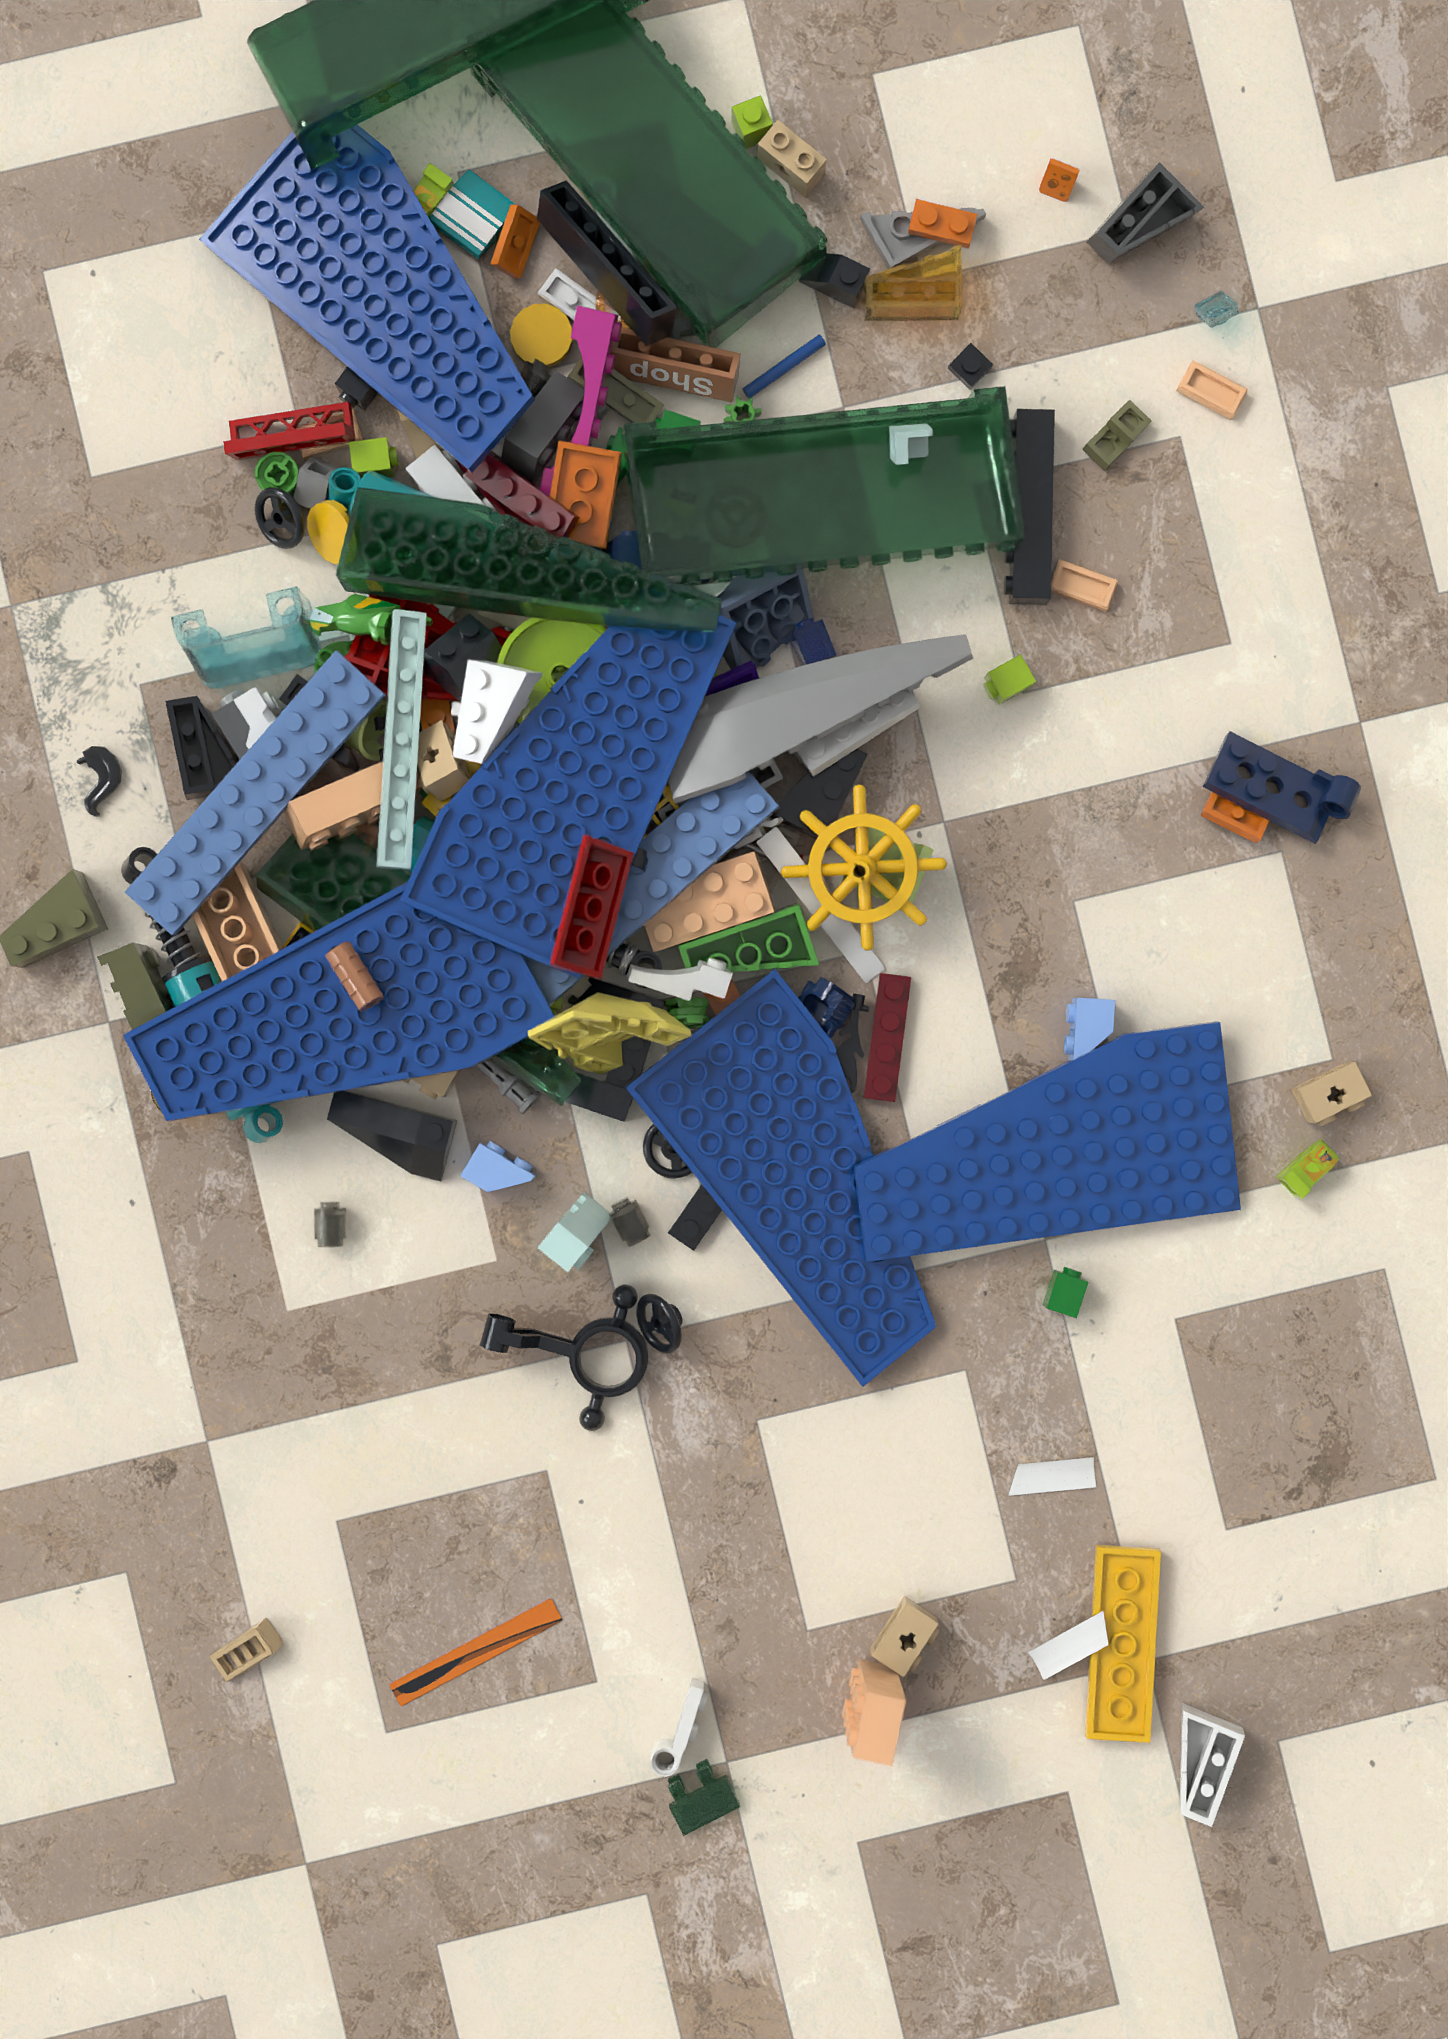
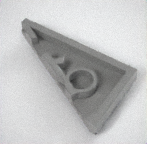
M973 207L960 208V210L977 214L975 224L985 219L986 212L984 209H975ZM892 211V214L887 215L864 213L860 217L863 226L889 271L942 243L908 234L913 212Z

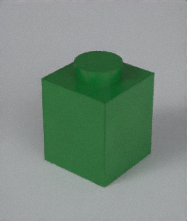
M1064 1267L1062 1272L1054 1270L1042 1306L1077 1318L1089 1282L1081 1279L1082 1272L1068 1267Z

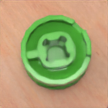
M271 452L264 455L258 461L255 468V478L261 490L276 487L289 494L291 492L295 494L294 490L296 489L300 468L289 455L283 452Z
M675 998L665 1001L668 1013L688 1029L700 1028L710 1020L706 1016L705 1009L709 1005L708 999L691 998L688 1001L682 998Z

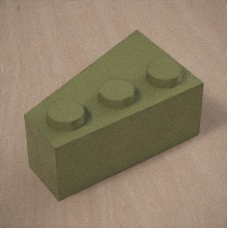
M75 869L69 871L0 935V943L12 967H26L108 930L83 872Z
M130 943L97 957L101 966L108 964L114 982L110 983L114 993H120L126 1008L123 1012L132 1030L173 1008L169 999L170 995L157 968L161 964L154 949H150L147 945Z

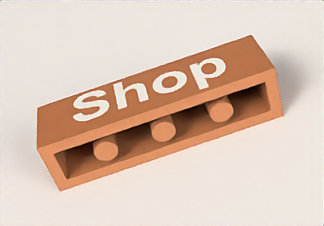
M626 328L621 329L619 341H613L611 355H615L613 369L627 379L732 402L739 378L741 353L668 337L645 346L633 330Z

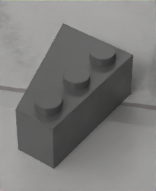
M1159 162L1142 178L1086 242L1109 264L1193 217L1204 206Z
M555 371L535 397V401L504 438L501 461L535 485L544 471V467L547 466L555 454L558 442H565L575 421L579 422L585 389L558 371Z

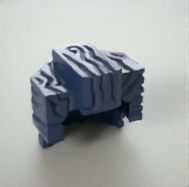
M821 976L816 984L809 980L798 997L830 1038L834 1036L837 1029L841 1028L850 1011L855 1006V1003L852 1002L854 998Z

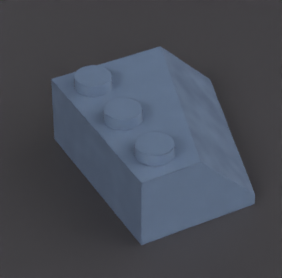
M783 552L730 579L727 582L731 583L715 599L705 602L707 610L737 622L723 654L730 669L752 660L756 668L759 665L764 667L771 660L770 655L781 644L787 645L815 619L803 567Z

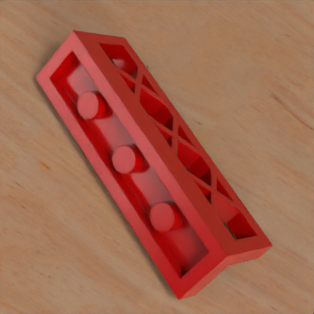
M342 402L230 420L231 440L223 441L226 455L235 460L264 456L271 452L285 453L353 442L356 440L352 406L350 402ZM343 411L344 422L326 425V422L333 413ZM317 415H323L321 419L316 417ZM305 417H311L318 422L315 427L295 429ZM293 419V421L290 424L286 421ZM274 422H282L288 427L285 432L266 434ZM251 426L258 432L254 437L240 439L239 428Z

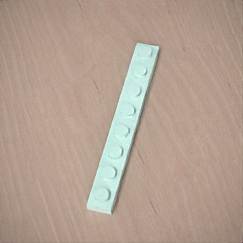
M394 609L392 612L376 868L411 869L426 613L397 609Z

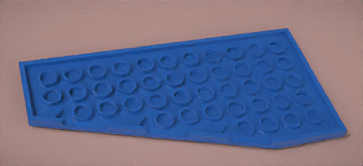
M324 96L317 101L199 239L209 250L471 473L535 401L534 396L391 152Z
M647 583L622 610L617 619L580 656L533 711L507 736L485 760L480 769L448 804H445L439 811L400 901L552 967L550 961L583 835H588L634 852L633 862L737 622ZM554 968L579 980L583 976L582 974Z
M406 882L129 1031L123 1037L166 1121H176L473 1068L527 1039L529 1030L553 1018L555 1015L522 954L402 903L400 899L408 883ZM348 941L360 956L361 961L367 967L368 972L384 996L383 1000L363 1012L359 1011L354 1001L350 998L349 993L341 984L339 977L333 971L325 956L333 948Z
M773 969L625 1088L859 1384L864 1387L937 1326L910 1256L871 1262L865 1260L854 1166L874 1156L855 1100H853L834 1043L777 970Z
M1214 1021L1122 1034L1116 1037V1039L1072 1061L1069 1060L1026 1081L1027 1083L982 1105L979 1104L936 1125L937 1127L892 1149L889 1148L854 1166L864 1254L867 1262L1241 1210L1221 1023Z

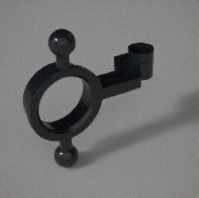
M627 1284L618 1286L613 1292L612 1299L616 1306L613 1318H600L589 1322L581 1328L573 1340L531 1328H514L516 1323L514 1319L500 1314L489 1313L480 1342L481 1347L499 1353H507L509 1346L519 1349L538 1348L569 1357L570 1368L575 1379L584 1389L592 1393L589 1406L585 1407L579 1416L581 1426L588 1431H596L604 1423L605 1417L601 1410L604 1397L620 1396L631 1391L643 1378L648 1365V1349L643 1336L633 1325L625 1321L628 1309H631L638 1299L636 1290ZM607 1331L615 1332L625 1337L632 1345L636 1356V1365L631 1376L620 1384L610 1386L601 1385L591 1380L584 1372L580 1359L581 1349L586 1340L594 1334Z

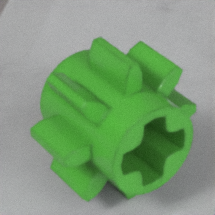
M736 396V403L733 407L725 405L726 413L731 416L724 418L723 424L725 426H732V436L739 432L744 433L746 438H748L749 430L752 427L755 429L760 428V422L754 418L759 417L762 410L761 408H753V398H750L748 401H741L740 397ZM743 412L747 413L748 419L744 418L741 422L737 420V415L741 416Z

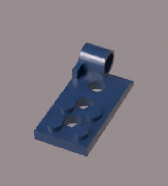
M1231 731L1225 736L1202 786L1314 844L1318 842L1329 816L1335 819H1347L1350 817L1361 791L1360 784L1348 776H1332L1320 769L1312 773ZM1237 768H1247L1251 773V779L1240 777ZM1266 781L1276 783L1279 787V793L1273 794L1269 792L1266 788ZM1299 795L1305 798L1307 808L1297 806L1294 802V796Z

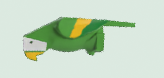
M353 594L340 603L315 607L310 617V625L313 633L321 636L322 632L342 631L358 636L370 635L374 641L378 642L380 640L381 644L389 645L391 641L392 612L394 609H403L397 604ZM426 617V626H432V618Z

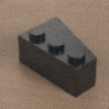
M198 696L165 701L186 800L208 797L237 763Z
M856 749L814 777L808 772L777 803L780 808L770 817L773 819L782 817L783 821L781 823L817 839L818 835L801 821V812L804 810L810 811L827 827L835 822L868 754Z

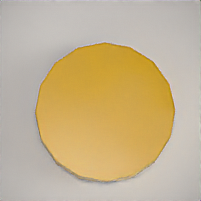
M546 303L533 304L522 309L514 318L510 329L511 345L517 357L535 368H550L561 363L573 343V339H571L572 326L567 316L557 307Z
M325 500L317 503L310 509L307 516L309 537L316 551L325 560L332 564H343L353 559L354 554H357L360 548L358 526L354 518H349L345 513L348 510L342 504L334 500Z

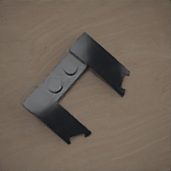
M591 977L588 981L592 985L579 998L572 995L567 1002L576 1005L596 993H602L637 1002H648L660 1009H663L665 1001ZM637 1036L622 1041L623 1065L608 1071L605 1081L551 1064V1067H546L547 1073L553 1072L556 1092L550 1093V1097L625 1122L633 1097L625 1087L641 1075L652 1041Z

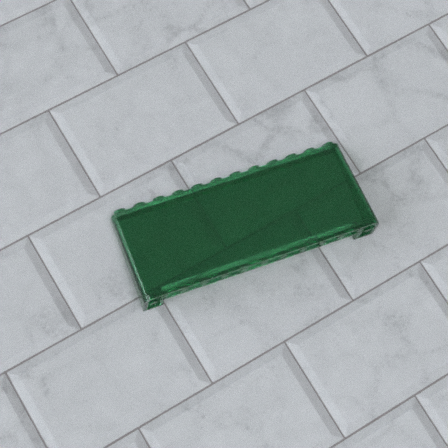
M311 0L309 3L289 13H285L261 27L255 28L247 39V45L310 169L313 170L339 157L331 137L605 0ZM616 0V4L623 15L650 0Z
M621 0L537 1L464 51L472 76L490 97H493L495 94L498 95L689 317L690 328L705 346L717 348L827 256V247L825 245L828 242L827 237L818 226L813 228L806 220L807 215L798 203L792 204L786 197L787 192L782 184L776 179L772 181L769 178L762 161L757 156L752 158L745 150L746 145L737 133L731 134L725 127L726 122L721 114L715 109L713 111L709 109L705 104L706 100L701 91L695 86L691 88L688 85L681 68L676 63L671 65L668 62L661 45L656 40L651 42L648 39L640 21L636 17L631 19L625 12L626 8Z
M1005 386L974 389L970 396L965 399L658 430L656 421L624 424L621 439L642 583H648L659 589L667 588L669 583L681 582L682 586L698 585L701 583V579L713 578L715 583L728 582L733 580L732 576L745 575L746 579H758L764 577V573L776 571L778 576L795 574L796 569L808 568L809 572H822L828 570V566L840 565L841 569H851L859 567L860 562L872 561L873 566L889 564L891 559L903 558V562H915L922 560V556L934 555L935 559H945L954 556L953 552L965 551L967 556L983 554L985 549L997 548V552H1009L1015 550L1016 544L1021 543L1025 539ZM928 424L933 429V436H928V456L908 458L909 464L896 465L890 459L889 426Z

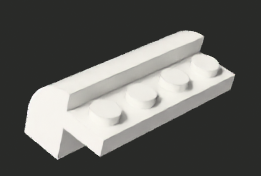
M904 689L890 696L892 702L880 708L877 704L864 710L865 716L819 740L813 737L806 740L804 745L801 746L802 749L793 754L799 763H803L814 777L919 709V702L912 692Z

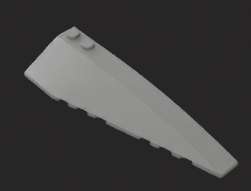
M966 634L902 643L838 656L778 672L705 696L668 780L674 802L678 803L735 784L747 778L745 772L757 766L761 770L773 764L771 759L785 751H788L791 755L802 749L801 746L804 745L806 740L812 737L819 740L865 716L864 710L877 704L880 708L892 702L890 696L904 689L911 692L920 687L925 678L929 676L938 678L974 659Z

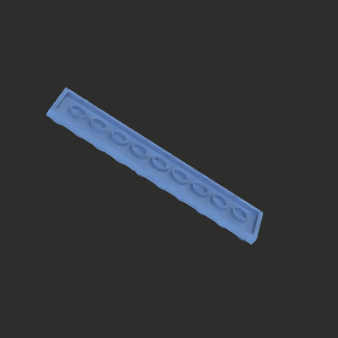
M335 650L128 887L125 893L171 935H176L288 807L289 801L297 798L383 700L386 694L339 651Z
M749 771L745 772L747 778L735 784L690 798L641 841L639 848L647 851L646 857L649 860L645 872L636 866H630L607 957L780 808ZM523 955L549 1006L554 1004L580 981L575 977Z

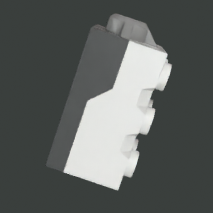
M253 687L247 692L236 690L226 695L220 702L221 708L213 712L212 716L239 759H241L283 710L273 696L271 697L267 691L262 693L258 688Z

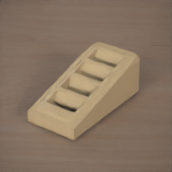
M265 1618L212 1653L209 1658L225 1681L229 1682L276 1653L283 1645V1641L270 1621ZM247 1640L251 1641V1643L258 1652L257 1654L254 1652V1650L252 1649ZM236 1647H239L247 1661L243 1659ZM226 1653L230 1655L237 1667L235 1669L226 1658Z

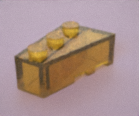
M961 245L952 247L950 251L935 256L933 254L925 256L923 260L908 265L902 264L866 276L864 287V321L959 319L962 309Z

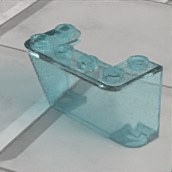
M297 586L266 594L273 625L221 637L216 629L207 626L203 609L171 617L175 636L199 679L206 687L212 689L222 688L315 664L317 654L321 650L320 639L318 635L313 633L310 625V617L313 612L311 602ZM282 598H290L294 604L289 606L283 615L279 614L277 611L278 601ZM189 620L197 621L200 627L192 628L186 622Z

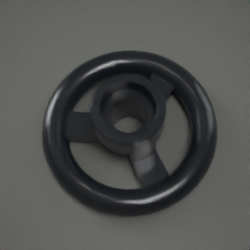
M269 487L262 490L256 498L254 508L259 529L269 542L279 548L291 549L296 547L302 541L305 532V521L300 505L289 493L280 488ZM270 498L273 511L271 512V519L266 521L264 505L266 500ZM276 527L285 528L293 536L290 539H282L272 530Z
M652 1124L643 1140V1155L649 1167L657 1174L666 1178L676 1179L690 1175L692 1173L687 1165L681 1167L679 1155L668 1150V1141L664 1137L657 1135L659 1130ZM652 1143L661 1147L664 1157L671 1160L672 1169L666 1168L657 1162L653 1155Z
M646 1294L642 1296L637 1303L636 1317L644 1338L659 1352L672 1353L676 1351L680 1346L682 1338L681 1325L683 1320L680 1311L675 1305L669 1304L658 1295ZM652 1303L653 1316L651 1321L647 1322L646 1306ZM655 1330L657 1333H661L669 1344L658 1340L652 1331Z

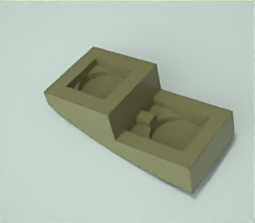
M1128 400L1082 450L1105 471L1148 427L1152 420L1131 400Z

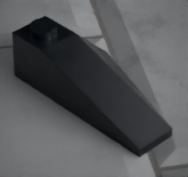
M347 1091L334 1092L327 1120L410 1174L442 1181L457 1120Z

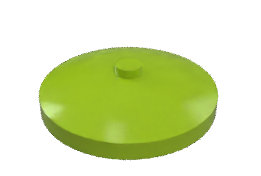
M551 611L526 620L510 634L501 649L497 663L543 673L540 681L535 683L528 697L529 702L526 708L522 709L516 721L518 725L551 691V688L580 656L606 631L601 624L580 613Z

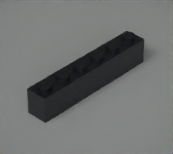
M565 180L541 190L537 220L645 346L671 336L678 307L570 183Z
M1016 409L1013 419H1008L1007 438H1013L1012 450L1007 451L1006 466L1007 469L1012 470V481H1007L1006 501H1011V513H1006L1005 532H1010V544L1005 545L1004 561L1005 563H1010V576L1005 575L1004 595H1009V604L1047 605L1051 599L1055 410Z

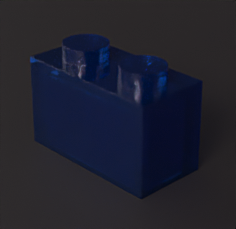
M809 618L796 624L797 629L792 631L791 644L800 666L836 657V651L823 619L815 622L814 618Z

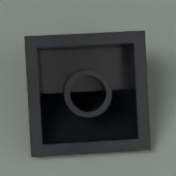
M469 613L424 650L425 674L461 702L468 660H486L497 663L502 646L494 633Z

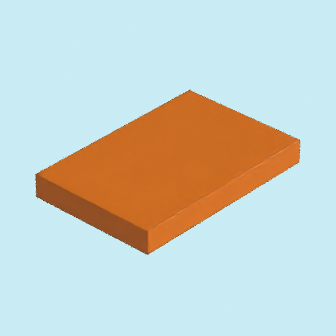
M563 441L558 442L550 496L580 517L566 542L607 549L622 452Z

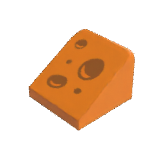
M1050 159L1039 191L1066 202L1080 170L1056 159Z

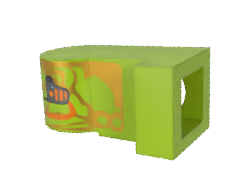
M431 163L427 165L423 171L424 176L413 190L428 217L431 216L440 201L454 185L452 178Z
M1321 1138L1310 1145L1304 1152L1302 1151L1276 1178L1295 1198L1303 1199L1311 1191L1312 1186L1335 1166L1339 1156Z

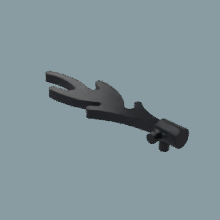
M853 993L852 996L854 998L852 1002L855 1003V1006L853 1007L851 1017L844 1029L839 1032L840 1036L849 1033L851 1037L842 1043L836 1052L845 1078L848 1077L850 1079L852 1093L856 1091L857 1065L853 1053L857 1052L861 1058L864 1057L859 1038V1011L869 1012L870 1006L864 1005L865 995Z

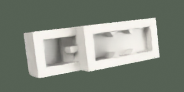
M709 958L708 962L699 960L697 966L678 970H658L630 964L627 979L629 982L690 1001L694 989L725 998L733 974L730 969L726 968L727 963Z

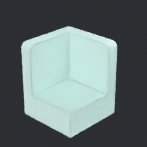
M928 424L889 426L890 459L896 465L909 464L908 458L928 456V436H933V429Z

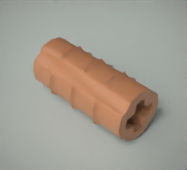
M349 941L338 945L325 955L333 971L339 977L341 984H343L360 1012L370 1009L383 1000L384 996L377 983L373 980L367 967H365L360 956Z

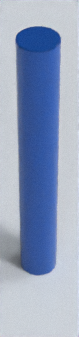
M818 334L742 388L747 398H752L824 347L826 343L822 336Z

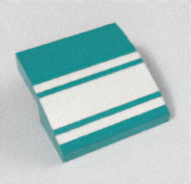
M468 169L447 192L429 219L436 229L476 259H479L497 241L498 233L503 228L510 205L517 204Z

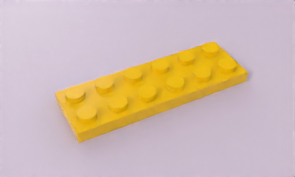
M1095 1546L1091 1617L1103 1611L1108 1645L1089 1655L1085 1723L1086 1739L1150 1743L1161 1562V1550L1159 1548Z

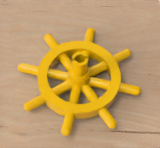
M858 784L853 788L854 814L840 818L828 827L810 811L804 810L801 812V821L817 834L818 838L812 847L808 865L784 866L781 869V875L784 878L809 877L812 890L822 905L807 921L806 926L808 930H817L832 913L843 920L860 923L861 946L865 951H870L874 947L873 922L883 920L893 915L899 909L917 925L923 926L926 924V915L908 899L915 888L918 871L944 870L947 866V861L941 857L918 859L915 847L905 832L921 814V807L918 804H912L895 823L883 816L867 813L866 790L863 785ZM855 827L856 852L837 835ZM868 827L886 833L870 852ZM894 843L898 845L903 855L902 860L879 861ZM828 846L847 862L823 864V858ZM904 872L900 889L897 890L880 874ZM848 875L833 893L829 891L824 876ZM857 884L859 909L842 903ZM871 884L886 896L889 901L881 906L872 908Z

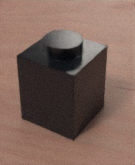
M346 367L335 382V386L340 393L338 397L343 402H350L353 409L357 405L365 411L378 394L348 367Z

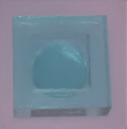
M1223 291L1194 305L1196 316L1211 328L1222 325L1228 319L1239 314L1237 302Z

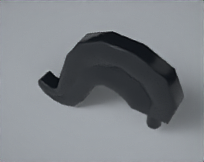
M91 746L82 752L84 757L77 759V764L87 763L89 768L97 772L98 782L85 797L84 806L90 815L99 817L100 813L96 807L112 794L120 784L122 769L116 756L106 747Z

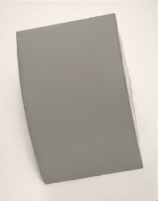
M311 456L299 469L294 494L296 502L311 509L317 503L329 500V477L339 467Z

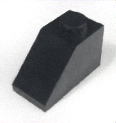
M812 252L798 282L855 309L868 282L870 268L841 254Z

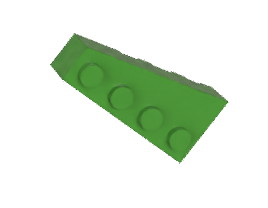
M797 903L776 909L774 913L677 945L685 968L697 966L699 960L708 962L709 958L727 963L726 968L730 969L731 972L819 965L803 914Z

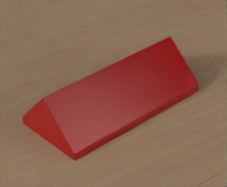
M583 835L550 961L552 967L597 979L602 978L634 852L588 835Z

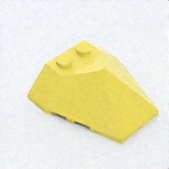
M602 993L590 996L528 1031V1037L548 1050L553 1049V1047L556 1048L559 1057L566 1059L569 1056L573 1059V1065L577 1068L600 1075L623 1065L622 1041L633 1036L666 1046L691 1036V1030L666 1010L654 1007L648 1002H637Z

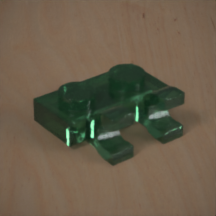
M708 1759L696 1764L698 1769L696 1773L703 1786L691 1793L686 1789L679 1773L668 1778V1789L675 1801L669 1803V1809L683 1836L740 1808V1802L727 1776L724 1775L717 1779Z

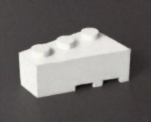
M468 660L452 757L484 763L516 728L514 725L522 709L526 708L529 702L528 697L535 683L540 681L543 673L486 660Z
M1182 1703L1180 1812L1183 1816L1212 1827L1245 1734L1243 1727Z

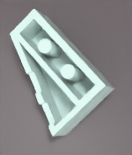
M584 1192L538 1246V1249L565 1271L569 1272L572 1267L579 1270L594 1251L590 1247L591 1243L614 1215Z

